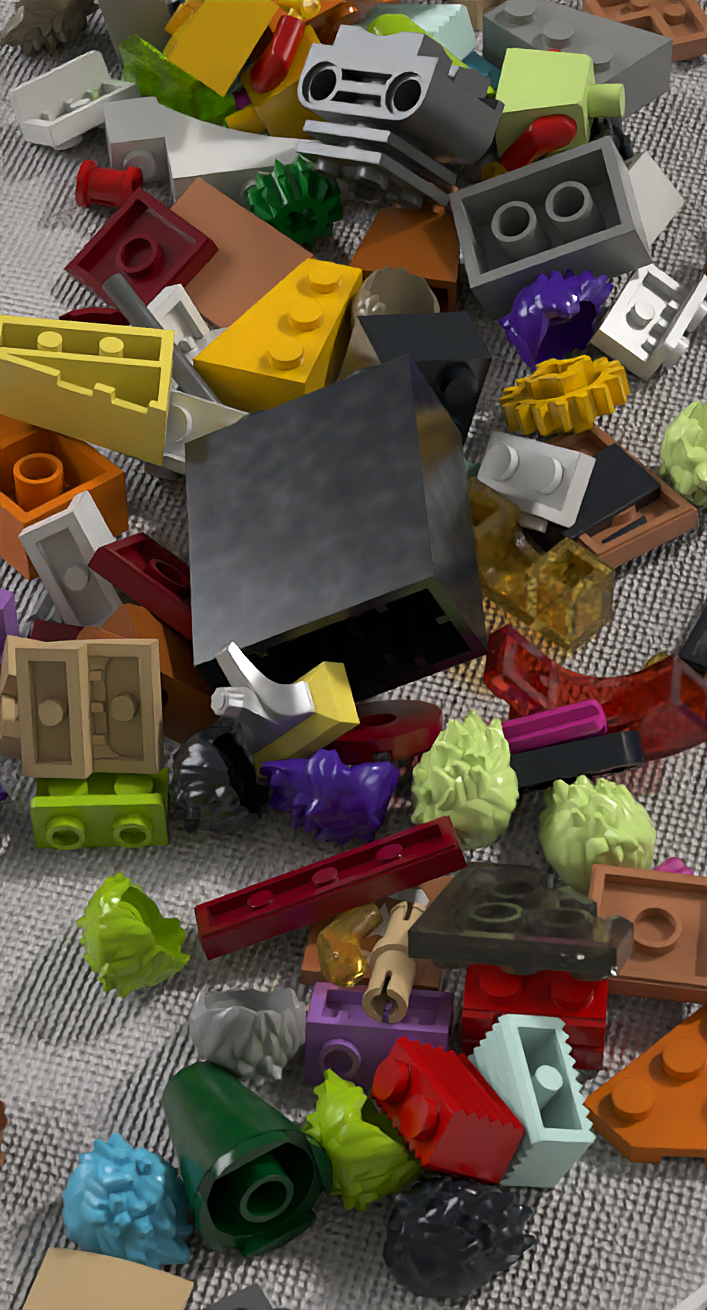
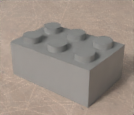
M610 135L448 194L470 288L491 321L508 315L512 311L514 299L518 292L523 290L526 285L534 283L535 277L538 274H546L549 278V272L556 270L557 272L560 271L563 277L567 269H572L574 275H582L585 270H589L594 277L605 274L610 279L653 264L629 172Z

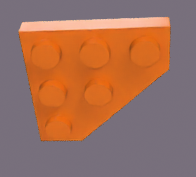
M707 1005L700 1007L590 1094L582 1104L590 1111L586 1118L593 1123L592 1128L631 1163L661 1164V1156L701 1157L704 1158V1166H707Z

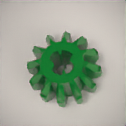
M299 154L289 165H284L275 158L274 170L271 173L257 171V185L247 189V202L250 212L298 245L299 243L306 242L315 248L316 237L319 235L333 236V222L343 218V206L340 197L342 192L337 179L332 181L316 174L313 171L315 164L313 162L306 164V161Z

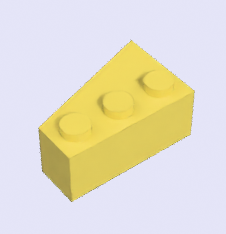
M0 315V414L163 466L175 330Z

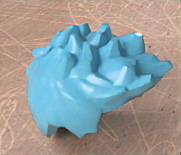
M117 1132L110 1135L107 1143L101 1139L95 1140L93 1142L94 1150L78 1155L79 1166L68 1177L66 1189L62 1193L64 1203L62 1218L67 1230V1236L72 1242L77 1243L83 1251L124 1259L158 1270L159 1265L187 1264L191 1251L182 1238L192 1233L193 1226L188 1223L190 1205L183 1180L176 1168L163 1159L159 1152L152 1153L142 1146L133 1148Z

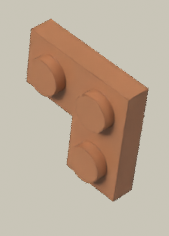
M582 0L583 12L672 38L671 62L689 60L707 54V15L697 0Z

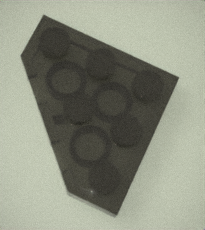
M468 861V867L458 872L408 930V958L432 960L434 966L443 969H461L469 967L474 963L500 966L503 972L512 975H530L543 969L569 972L572 978L581 981H600L612 975L617 976L634 951V923L620 915L607 917V921L597 916L596 901L569 886L556 888V891L547 887V873L535 866Z

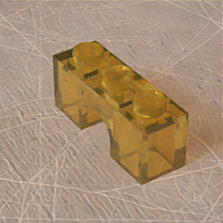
M472 476L467 480L481 594L571 654L612 620L615 568L568 537L563 539L544 556H541L530 546L521 531L519 523L520 506Z

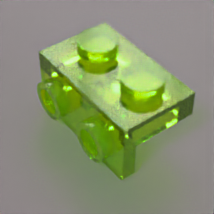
M133 33L118 44L125 67L122 69V76L126 82L137 83L142 98L156 96L157 102L165 107L215 125L221 124L227 116L237 111L234 99L226 94L224 97L170 62L164 53L137 34Z

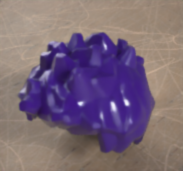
M567 269L562 277L560 271L552 270L549 272V278L546 274H538L535 277L534 283L526 285L523 290L518 292L514 299L512 311L507 316L501 318L499 324L505 330L508 342L515 346L520 358L531 372H535V365L553 358L563 360L564 355L576 348L582 351L586 349L587 343L594 334L593 321L601 313L600 306L605 303L614 288V285L610 282L606 283L608 277L605 274L594 277L589 270H585L582 275H574L572 269Z
M322 748L310 759L293 758L263 762L262 767L259 769V774L267 776L268 785L275 789L269 804L280 813H291L292 819L289 824L291 828L297 829L304 826L303 831L306 833H311L316 829L313 837L316 842L337 841L336 845L344 846L354 837L367 843L375 840V831L385 821L386 817L384 814L387 812L392 797L391 794L396 789L400 775L399 769H395V766L391 765L390 761L378 763L365 762L348 768L341 762L335 749L327 751Z

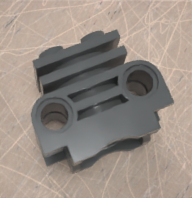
M340 24L333 45L312 43L297 89L298 99L301 104L327 121L306 120L303 131L324 144L299 141L295 152L315 164L313 171L319 176L332 181H336V178L348 184V194L359 200L378 204L381 197L397 199V205L418 211L421 210L423 204L446 207L449 196L430 183L454 186L457 175L438 162L466 165L479 160L487 152L493 140L505 104L497 99L485 98L491 80L476 69L452 65L453 61L446 54L443 46L425 33L402 31L393 35L380 36L370 33L361 26Z

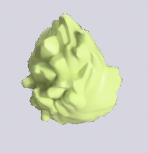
M699 400L683 409L666 426L660 449V457L663 463L658 475L660 478L667 476L670 482H672V489L687 499L690 504L705 508L707 506V403L702 404Z
M470 710L465 714L462 724L456 719L450 720L446 731L440 732L430 751L423 753L420 762L412 771L414 778L411 786V800L414 813L411 816L412 823L420 825L445 815L450 816L462 851L487 848L491 843L495 842L498 836L505 832L510 815L516 808V800L520 797L516 773L509 766V744L504 738L501 720L493 718L490 725L487 726L480 718L477 710Z
M580 775L575 781L571 782L570 786L562 780H555L553 787L545 789L543 800L547 808L539 815L542 826L538 834V842L543 848L545 860L559 874L571 891L583 897L589 896L593 863L650 870L654 860L656 830L642 804H637L625 785L619 784L616 786L614 782L607 781L604 778L598 779L595 785L588 777Z

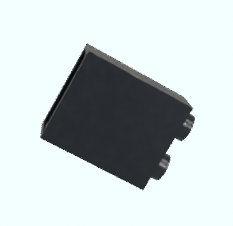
M409 353L381 365L360 368L351 373L346 379L269 410L249 413L232 425L184 443L194 667L214 691L220 687H231L215 658L217 652L231 641L234 642L256 669L266 678L277 684H292L323 661L344 663L354 703L489 654L461 432Z

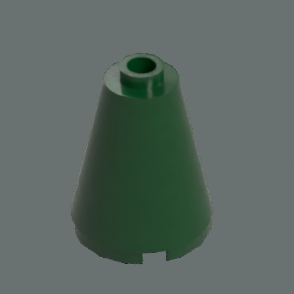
M199 1062L178 1071L170 1079L163 1091L162 1106L193 1220L198 1232L213 1250L224 1254L222 1247L238 1248L243 1257L259 1256L285 1246L307 1230L317 1218L311 1208L318 1200L322 1190L327 1197L330 1195L333 1187V1168L324 1149L315 1138L219 1065L211 1062Z

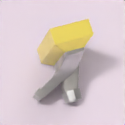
M232 641L222 647L215 655L231 687L216 688L211 696V708L216 715L232 718L241 723L247 749L252 756L257 778H267V776L259 774V769L262 767L263 762L293 758L308 759L320 748H324L360 724L344 663L323 661L292 684H277L266 678L256 669Z

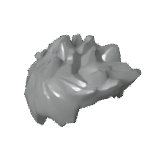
M276 984L270 995L254 989L242 990L239 988L223 992L211 991L206 994L207 987H202L191 1005L189 1015V1031L192 1042L198 1048L199 1058L203 1061L208 1060L219 1065L243 1083L248 1079L253 1080L255 1088L258 1089L262 1088L267 1078L274 1083L281 1081L282 1069L285 1068L288 1061L296 1054L298 1048L305 1043L306 1006L304 1002L298 1001L293 989L285 988L281 984Z

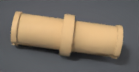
M401 902L392 908L384 938L374 945L369 965L372 976L368 988L363 995L362 1007L369 1018L379 1023H382L386 1006L389 1003L392 1004L388 1016L389 1024H394L404 1018L412 986L420 981L425 971L427 958L424 947L427 937L432 930L433 918L426 907L416 902L413 904L410 918L407 921L404 920L408 909L407 902Z

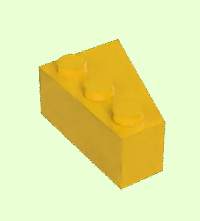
M185 0L184 3L178 6L164 29L172 36L163 51L170 62L224 97L278 10L279 5L271 0Z
M311 258L305 259L193 358V367L223 405L247 413L269 410L331 385L345 359L352 335L350 329L351 300L362 285V269Z

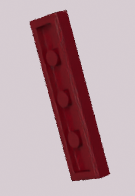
M445 815L196 905L194 912L199 941L207 960L218 958L467 868L468 866L451 818Z

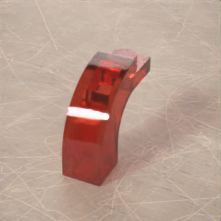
M509 624L490 633L488 636L489 654L486 655L483 684L496 697L510 705L508 721L593 699L601 704L607 721V732L605 735L630 730L640 731L646 762L679 754L707 741V681L675 654L635 673L616 677H595L579 674L560 666Z

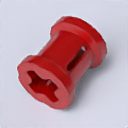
M84 160L79 168L76 179L75 200L77 206L89 208L94 204L119 209L138 187L143 189L144 180L141 168L130 166L124 171L100 167L95 160Z

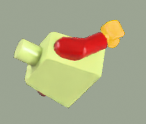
M507 48L495 99L505 104L495 131L498 156L500 157L501 164L497 161L487 163L482 169V181L532 164L539 156L549 152L573 149L589 143L594 117L624 116L625 90L623 83L595 84L593 61L587 54L567 53L555 48L547 51Z

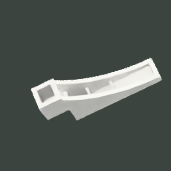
M156 96L102 103L111 168L126 171L130 166L139 167L143 172V183L168 179L173 205L199 177L250 212L247 202V189L257 185V171L271 173L274 170L275 158L284 165L291 164L298 155L295 150L299 141L324 144L319 140L272 137L211 124L159 104ZM300 155L301 158L306 161V164L311 163L310 160ZM336 178L342 192L340 194L341 200L355 199V197L347 192L349 185Z

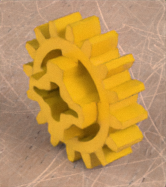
M581 355L576 358L563 360L553 358L535 365L536 371L532 375L517 379V386L503 390L504 396L499 397V403L505 424L508 425L510 432L520 430L521 435L526 436L538 430L540 436L548 437L556 433L572 432L577 434L593 428V422H595L596 417L614 413V406L625 404L627 402L626 396L631 394L624 366H621L619 360L608 362L607 357H601L592 362L589 356Z

